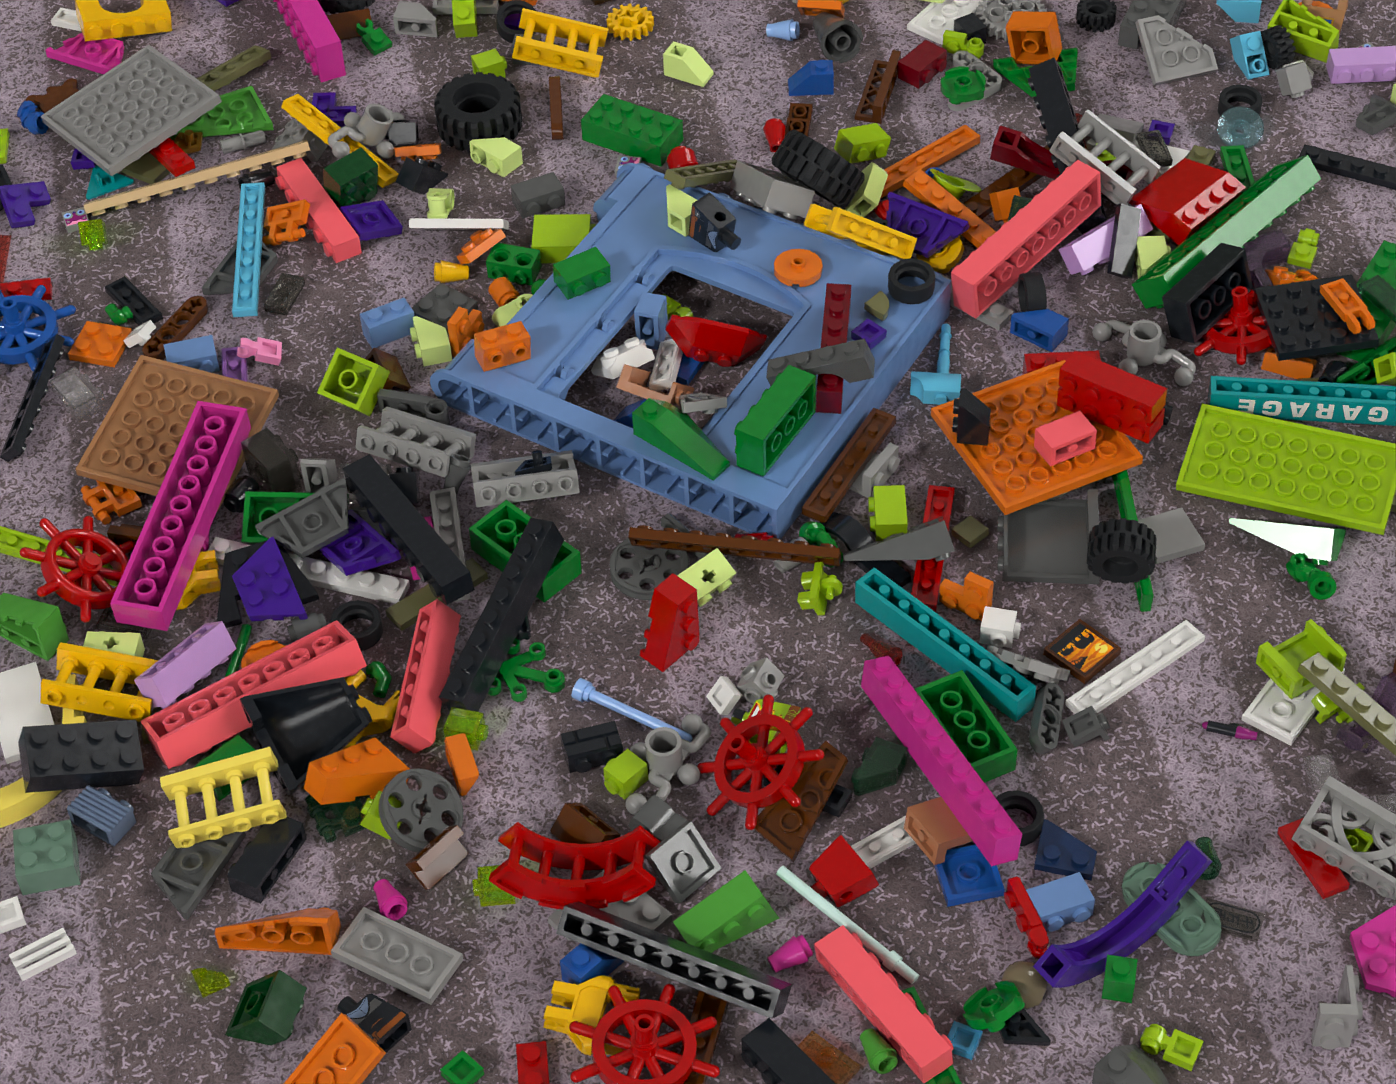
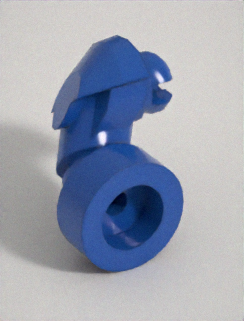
M32 101L22 102L17 112V117L20 118L22 126L34 135L46 133L49 127L43 123L40 117L44 113L41 111L36 112L35 109L38 107Z

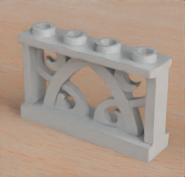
M572 450L542 454L543 457L551 456L552 470L515 476V470L525 460L532 459V456L470 464L476 506L499 505L505 500L513 503L578 494V475Z
M1329 776L1294 833L1292 840L1298 843L1302 849L1311 851L1323 858L1329 865L1337 866L1350 874L1354 880L1363 882L1375 889L1381 896L1396 900V878L1380 869L1386 868L1391 873L1392 865L1389 860L1391 859L1396 864V814ZM1322 801L1330 805V815L1316 813ZM1349 817H1351L1352 819H1354V820H1356V821L1350 822V821H1345V820H1348ZM1316 821L1330 823V825H1323L1318 829L1324 831L1326 836L1312 829L1311 824ZM1363 825L1372 830L1373 841L1380 850L1354 852L1345 836L1343 828L1357 829ZM1380 835L1388 840H1385V842H1383L1380 838Z

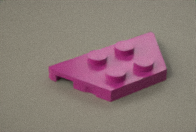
M80 33L76 37L63 41L64 46L53 50L49 47L45 50L48 58L105 74L122 63L124 44L123 41L114 38L85 41L83 34Z
M1396 905L1352 931L1349 938L1365 989L1378 993L1385 992L1396 998Z

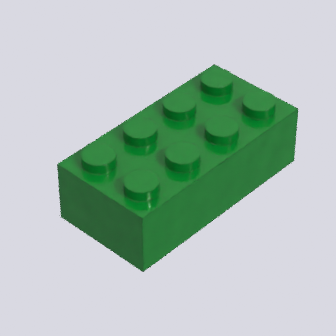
M603 94L581 119L583 141L628 156L641 157L642 161L660 167L667 161L671 150L678 147L683 141V120Z
M788 365L782 373L776 376L772 386L769 389H765L758 403L751 406L748 415L743 421H739L735 427L737 466L763 477L814 415L816 410V375Z
M505 500L469 528L471 549L503 572L532 517L508 500ZM563 542L536 596L544 603L582 573L580 552L567 542Z
M963 670L914 689L984 783L1016 770L1018 749Z

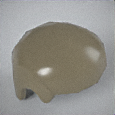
M1016 961L1006 968L1002 981H1009L1016 985L1025 1003V1009L1037 1006L1042 1002L1047 989V981L1033 967L1034 963Z

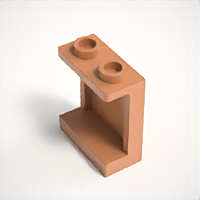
M626 364L623 366L616 386L618 389L645 399L651 398L666 401L680 410L679 395L692 394L694 392L693 387L676 382L672 383L669 394L651 390L646 386L651 372Z
M942 797L907 808L904 829L934 865L945 861L947 849L973 841Z

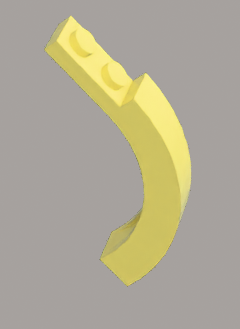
M70 674L67 683L79 685L76 675ZM63 708L62 724L87 723L84 711ZM23 777L14 783L0 788V828L18 822L35 813L53 800L62 790L25 793Z

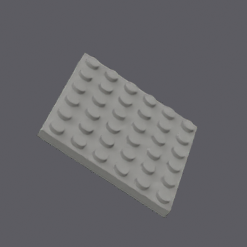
M147 45L40 117L45 125L110 176L121 172L123 168L132 162L140 159L141 156L151 149L158 147L160 143L169 137L177 134L182 128L212 110L222 100L215 91L152 46Z

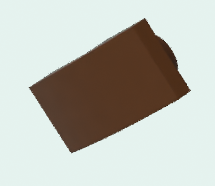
M790 103L785 136L793 129L806 136L809 135L813 104Z

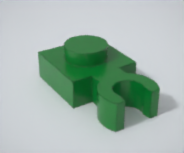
M366 19V28L361 27L359 23L356 24V32L362 36L361 42L372 55L375 56L392 47V41L380 27L374 30L373 22L370 19Z

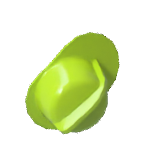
M933 168L930 169L934 174L932 179L956 199H959L966 190L971 192L981 191L978 185L970 181L946 175Z

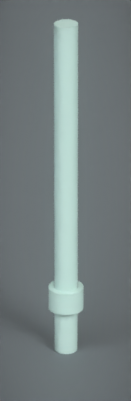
M784 865L778 869L777 876L839 926L844 925L850 933H856L862 944L879 957L887 969L891 972L895 970L911 984L918 979L919 974L902 961L903 958L894 950L890 952Z

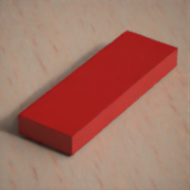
M1303 818L1278 827L1277 834L1322 899L1349 889L1350 883L1337 866L1329 865L1323 858L1311 851L1302 849L1298 843L1292 840Z

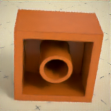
M1013 11L1005 28L1011 57H1013L1016 64H1040L1052 58H1055L1057 61L1063 48L1056 12Z

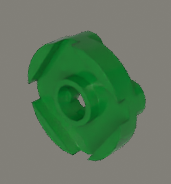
M959 66L947 70L945 76L941 77V92L945 97L949 98V102L958 105L962 102L981 100L984 97L986 79L978 70L975 73L969 71V67Z
M1000 981L995 983L997 987L988 991L984 987L975 992L965 1002L963 1007L965 1011L963 1016L969 1027L976 1030L988 1029L989 1032L994 1033L1005 1026L1006 1020L1022 1010L1025 1003L1014 983Z

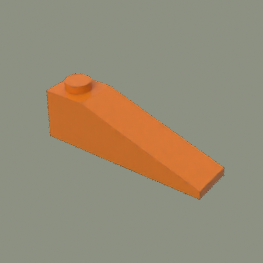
M325 907L319 909L307 908L218 927L215 929V936L219 948L332 955L331 949L338 941L341 923L337 910Z

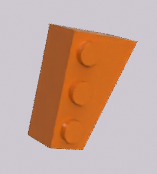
M374 737L309 762L304 789L321 805L355 801L357 796L370 795L371 799H373L379 790L382 792L385 786L397 774L410 768Z

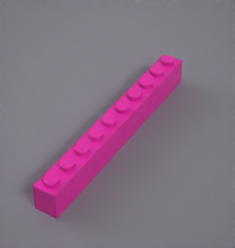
M890 656L864 661L862 689L943 798L989 864L995 866L1017 860L1022 832Z

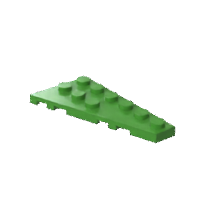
M252 86L219 95L222 100L221 103L169 138L175 140L179 133H183L186 130L202 132L203 137L259 130L268 131L274 130L255 90Z

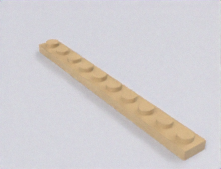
M307 140L86 202L83 206L86 214L92 212V216L106 213L105 208L113 206L115 210L129 206L128 202L137 200V203L151 200V195L159 193L160 197L173 194L172 189L179 187L182 188V191L196 187L195 183L197 182L213 183L218 181V176L226 174L227 178L240 175L239 170L246 168L249 169V172L263 168L262 164L271 162V165L285 162V157L292 155L294 159L307 156L306 151H310Z

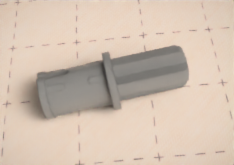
M263 130L244 135L239 133V136L220 140L221 149L224 155L241 149L245 151L248 147L265 143L266 137Z

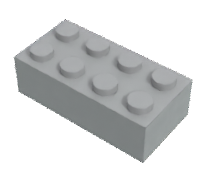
M737 160L729 185L730 188L736 191L735 195L745 198L744 200L752 202L753 205L761 207L762 210L773 214L779 212L783 216L797 220L798 216L806 218L815 193L811 188L780 172Z

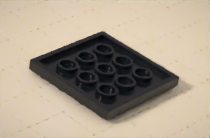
M1352 274L1254 288V297L1278 361L1378 347L1379 338L1375 328L1367 330L1362 324L1360 317H1358L1357 320L1360 322L1361 332L1353 334L1348 329L1346 322L1340 318L1320 293V285L1344 278L1363 301Z

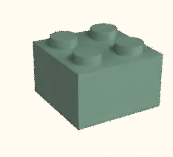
M70 819L13 830L15 877L22 895L81 884L77 837Z

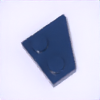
M1044 819L1034 870L1065 876L1080 872L1083 879L1092 881L1097 851L1051 821Z

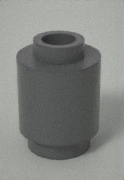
M313 612L307 614L308 619L300 620L299 617L291 619V625L287 626L291 642L297 641L326 626L327 623L323 613L316 614Z

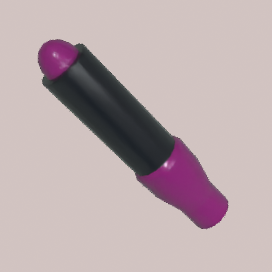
M1210 720L1202 723V727L1208 732L1232 736L1237 739L1255 741L1257 739L1258 732L1236 723L1224 724Z

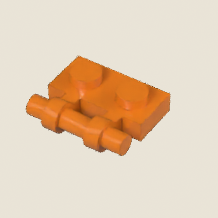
M304 199L267 207L263 227L269 232V235L263 236V243L276 246L284 241L295 242L299 238L305 237V230L303 228L298 229V226L307 223L310 203Z
M1274 266L1273 270L1265 269L1263 279L1274 286L1318 278L1305 269L1297 270L1293 273L1289 272L1286 267Z
M97 480V487L91 489L90 486L86 485L81 488L84 502L92 507L93 515L104 525L111 522L109 513L113 511L120 517L142 507L141 499L131 489ZM106 497V501L102 503L99 501L101 498Z

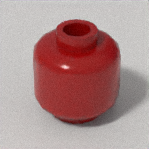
M686 146L673 148L667 157L669 169L699 165L694 150Z

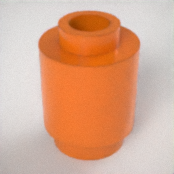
M506 277L495 279L488 289L489 294L499 307L508 304L520 296Z

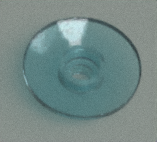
M1233 107L1220 116L1217 131L1220 139L1226 145H1244V148L1247 149L1260 141L1264 132V124L1261 117L1254 110L1247 107ZM1240 129L1243 133H1237L1236 130Z

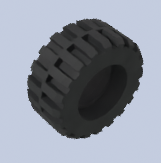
M476 72V74L472 75L470 73L464 74L460 78L457 76L452 79V82H447L443 85L434 100L439 136L450 147L455 146V149L459 151L467 150L468 153H471L469 142L473 139L505 137L508 140H514L522 127V112L518 90L510 81H507L502 76L496 77L493 73L483 74L482 72Z
M794 129L787 133L772 157V165L795 181L811 188L817 195L841 209L848 207L864 181V173L822 144Z

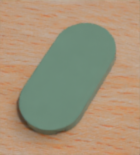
M1142 862L1132 866L1125 873L1122 883V894L1128 906L1147 889L1166 866L1165 864L1157 863L1155 865L1149 864V862ZM1190 888L1177 903L1179 909L1159 928L1156 934L1175 952L1186 956H1200L1213 950L1219 943L1221 938V921L1217 912L1197 892Z

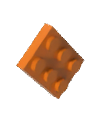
M341 1013L284 1084H362L386 1052L347 1015Z

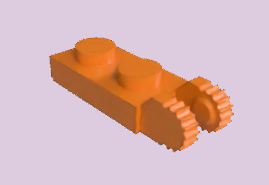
M1344 278L1320 285L1322 296L1340 318L1346 322L1348 329L1353 334L1361 332L1360 322L1357 320L1358 317H1360L1362 324L1367 330L1375 328V320L1367 310L1368 307Z

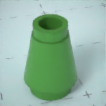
M869 1028L863 1031L859 1039L862 1042L870 1068L879 1074L892 1071L898 1063L896 1050L875 1029Z

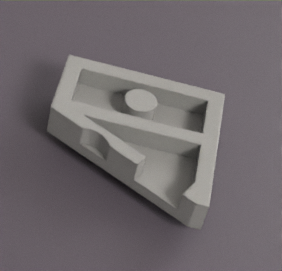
M703 392L679 395L682 413L702 411L703 414H714L718 412L719 408H727V397Z

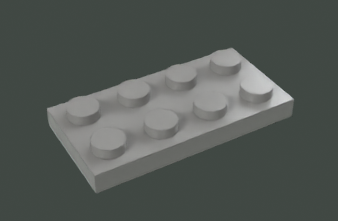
M366 907L362 908L331 949L333 958L430 1005L433 1004L463 962L462 953Z

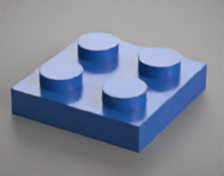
M976 845L947 850L945 861L934 865L947 907L1004 896L1005 888L997 865L991 866Z

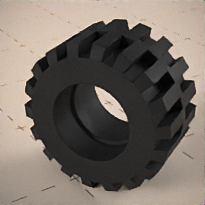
M1125 518L1109 519V521L1099 522V525L1092 527V531L1089 532L1087 551L1089 571H1093L1092 574L1096 577H1101L1102 580L1111 581L1112 583L1129 584V582L1135 583L1139 582L1140 579L1148 578V575H1151L1155 568L1157 538L1154 535V531L1151 528H1147V525L1144 523H1138L1136 520H1126Z

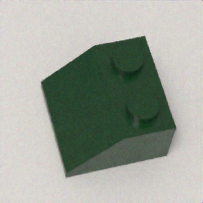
M281 970L246 984L225 1035L270 1046L287 1040L294 1030L293 1022L304 1005L303 997L307 988Z

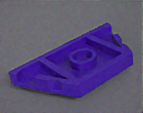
M893 192L888 193L887 227L917 238L913 250L916 254L929 258L970 227L968 221Z
M352 509L348 510L349 533L320 549L321 553L346 576L401 559L399 551Z
M273 536L232 575L245 610L251 621H264L266 619L281 621L284 620V617L298 616L300 620L308 619Z

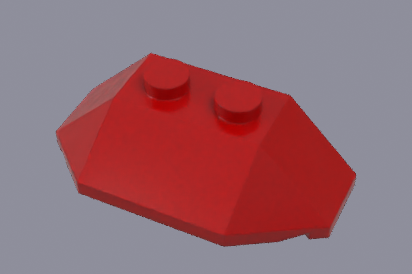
M671 315L665 328L686 357L694 358V360L699 362L709 361L717 363L722 367L735 366L761 349L767 338V335L759 334L757 331L749 328L689 316Z

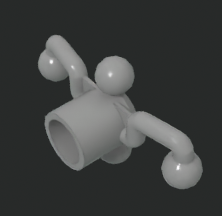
M369 104L361 117L355 112L347 113L344 117L345 126L328 137V145L332 148L333 155L341 159L350 154L349 145L344 141H339L348 135L356 142H361L370 147L375 146L379 157L383 159L391 158L394 155V146L389 141L383 140L393 120H405L401 113H393L382 105Z
M1109 320L1094 326L1092 330L1093 337L1101 342L1107 341L1110 338L1112 330L1124 333L1122 343L1127 347L1128 358L1121 360L1118 365L1119 369L1135 375L1138 371V366H1149L1153 363L1165 364L1170 359H1173L1183 366L1176 370L1174 374L1175 382L1183 387L1192 383L1194 379L1193 374L1196 371L1195 363L1175 349H1164L1167 339L1157 323L1150 320H1140L1132 325H1128L1117 320Z
M687 714L681 722L683 731L691 735L698 734L692 742L681 739L678 732L672 728L659 727L647 734L645 743L638 742L631 746L630 751L644 762H647L649 781L659 788L656 796L663 801L670 794V780L673 776L678 775L679 780L685 785H693L699 780L700 771L696 765L691 763L683 765L687 755L699 751L711 736L710 727L704 724L701 717L697 714ZM634 793L627 797L625 807L630 814L635 815L647 800L642 794Z

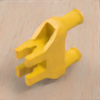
M215 550L199 553L176 610L187 608L201 594L220 591L221 582L218 575L219 567Z
M360 669L357 674L345 677L344 679L348 686L353 684L356 689L367 677ZM396 690L384 705H377L359 695L360 699L356 700V703L361 708H367L372 722L343 749L355 745L363 736L383 733L393 726L400 697L398 696L400 694L399 690Z
M606 975L594 977L578 985L554 980L551 994H553L551 1003L571 1008V1010L547 1005L544 1013L545 1021L543 1028L567 1034L580 1052L584 1055L592 1056V1039L572 1033L569 1029L570 1023L578 1021L596 1027L604 1015L607 1003L612 1001L608 995L609 987L617 986L626 1002L639 1000L641 988L615 983L613 977ZM605 1044L604 1050L605 1054L612 1056L625 1049Z

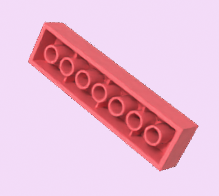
M1077 160L1071 166H1068L1058 178L1052 180L1040 194L1035 195L1032 201L1024 208L1019 209L1013 218L1005 222L995 234L988 237L977 250L972 251L968 258L960 265L955 266L951 272L954 306L975 319L978 318L1018 281L1020 274L1030 271L1101 206L1100 171Z
M336 620L140 722L152 748L167 768L183 765L189 758L197 754L206 753L212 746L234 738L237 733L247 728H252L251 723L246 718L240 698L353 676L367 665L356 638Z

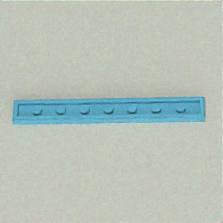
M264 182L241 184L232 304L233 317L258 316L265 203Z

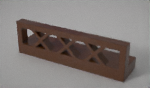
M892 50L888 62L874 61L855 113V120L882 123L898 77V61L901 60V51ZM885 68L886 70L885 73L881 74L877 69ZM881 81L880 87L876 88L873 83ZM876 95L875 101L871 102L868 97ZM868 109L873 111L872 115L862 114L863 111Z

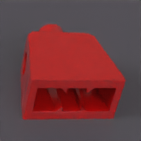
M842 835L837 837L809 867L816 881L810 887L823 898L828 896L837 907L843 906L879 886L873 872Z

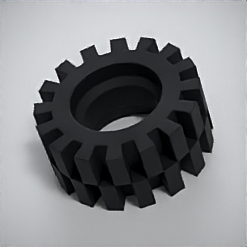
M1080 0L1077 4L1076 23L1077 25L1080 24L1082 29L1085 27V31L1088 32L1090 29L1095 33L1096 30L1104 32V28L1108 31L1110 27L1114 26L1117 6L1114 1L1110 2V0Z
M1281 25L1261 31L1268 67L1272 69H1277L1293 62V57L1296 54L1293 52L1296 50L1295 46H1292L1294 40L1289 38L1291 34L1289 32L1286 33L1287 29L1285 27L1282 28Z

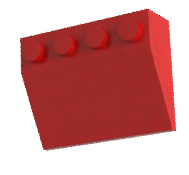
M1184 158L1135 194L1129 204L1132 206L1141 204L1149 221L1177 245H1180L1243 193L1246 187L1229 172Z

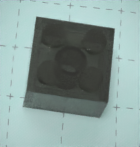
M265 428L241 442L248 475L257 481L259 487L264 492L298 493L302 490L300 482L302 475L297 467L298 457L293 449H288L284 445L278 434L274 435L268 428Z

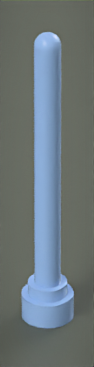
M583 678L578 679L573 687L571 696L580 702L593 701L652 729L659 727L672 728L678 732L681 739L689 742L692 741L691 734L596 691L592 683Z

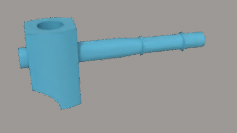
M947 323L941 326V333L939 335L940 350L938 352L937 373L911 371L910 395L919 398L923 404L941 405L960 396L961 374L949 373V349L952 336L951 326Z

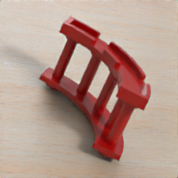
M517 822L498 837V842L510 849L508 859L492 871L489 876V881L501 890L519 899H522L524 896L539 901L538 905L563 910L564 905L579 901L597 909L606 908L608 903L620 900L627 902L655 886L656 878L643 868L644 855L657 846L660 841L640 825L621 837L605 842L592 844L566 843L546 838ZM523 856L540 863L538 873L520 865V857ZM632 862L627 867L616 872L617 866ZM551 867L572 870L571 879L549 877ZM604 869L603 877L582 880L584 870Z

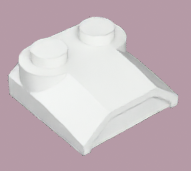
M633 337L626 340L624 344L607 349L603 354L599 355L591 371L593 375L615 379L621 375L624 364L639 367L654 360L655 357L652 349L647 348L643 339L639 340L638 337Z

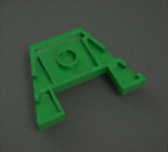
M1077 48L1063 49L1058 57L1059 62L1057 63L1061 67L1068 91H1075ZM1013 57L993 59V68L1029 96H1036L1035 90L1032 91L1028 83V78L1031 77L1028 68L1032 66L1018 68Z

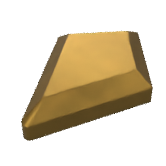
M186 130L183 133H179L174 142L186 154L201 151L203 135L202 132Z

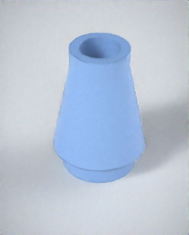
M790 19L767 24V37L789 41L798 39L800 34L799 22Z

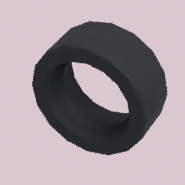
M508 1L497 12V31L502 39L509 43H513L515 34H524L525 29L512 30L506 27L504 24L505 18L511 14H522L523 8L536 11L531 4L525 1Z
M1240 84L1231 85L1224 88L1220 93L1217 112L1224 121L1233 125L1251 124L1260 117L1263 98L1260 92L1253 87ZM1244 102L1249 104L1250 107L1239 108L1229 103Z
M914 258L903 259L896 262L890 268L888 290L895 300L910 305L920 304L927 301L933 295L935 272L928 263ZM913 276L924 280L925 283L911 287L899 283L898 280L903 277Z
M1040 272L1022 273L1019 275L1018 298L1021 312L1047 309L1046 288Z
M360 600L349 601L340 605L333 612L330 623L337 620L343 626L352 619L362 618L371 621L372 625L367 630L361 633H350L356 638L360 650L365 651L373 647L381 639L383 634L381 615L376 606L369 602Z
M1019 790L1006 791L998 795L996 799L1005 811L1008 809H1020L1032 816L1033 822L1024 828H1019V830L1022 832L1020 846L1033 843L1042 831L1044 812L1041 803L1033 795Z

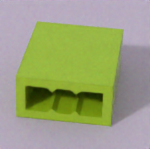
M591 214L534 215L531 248L540 250L541 263L560 262L570 255L596 224H591Z

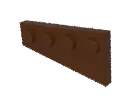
M827 741L818 748L824 752V758L819 761L806 762L797 783L792 788L800 798L801 804L798 807H792L783 797L778 802L765 807L757 817V824L754 830L792 862L797 858L848 763L847 757Z

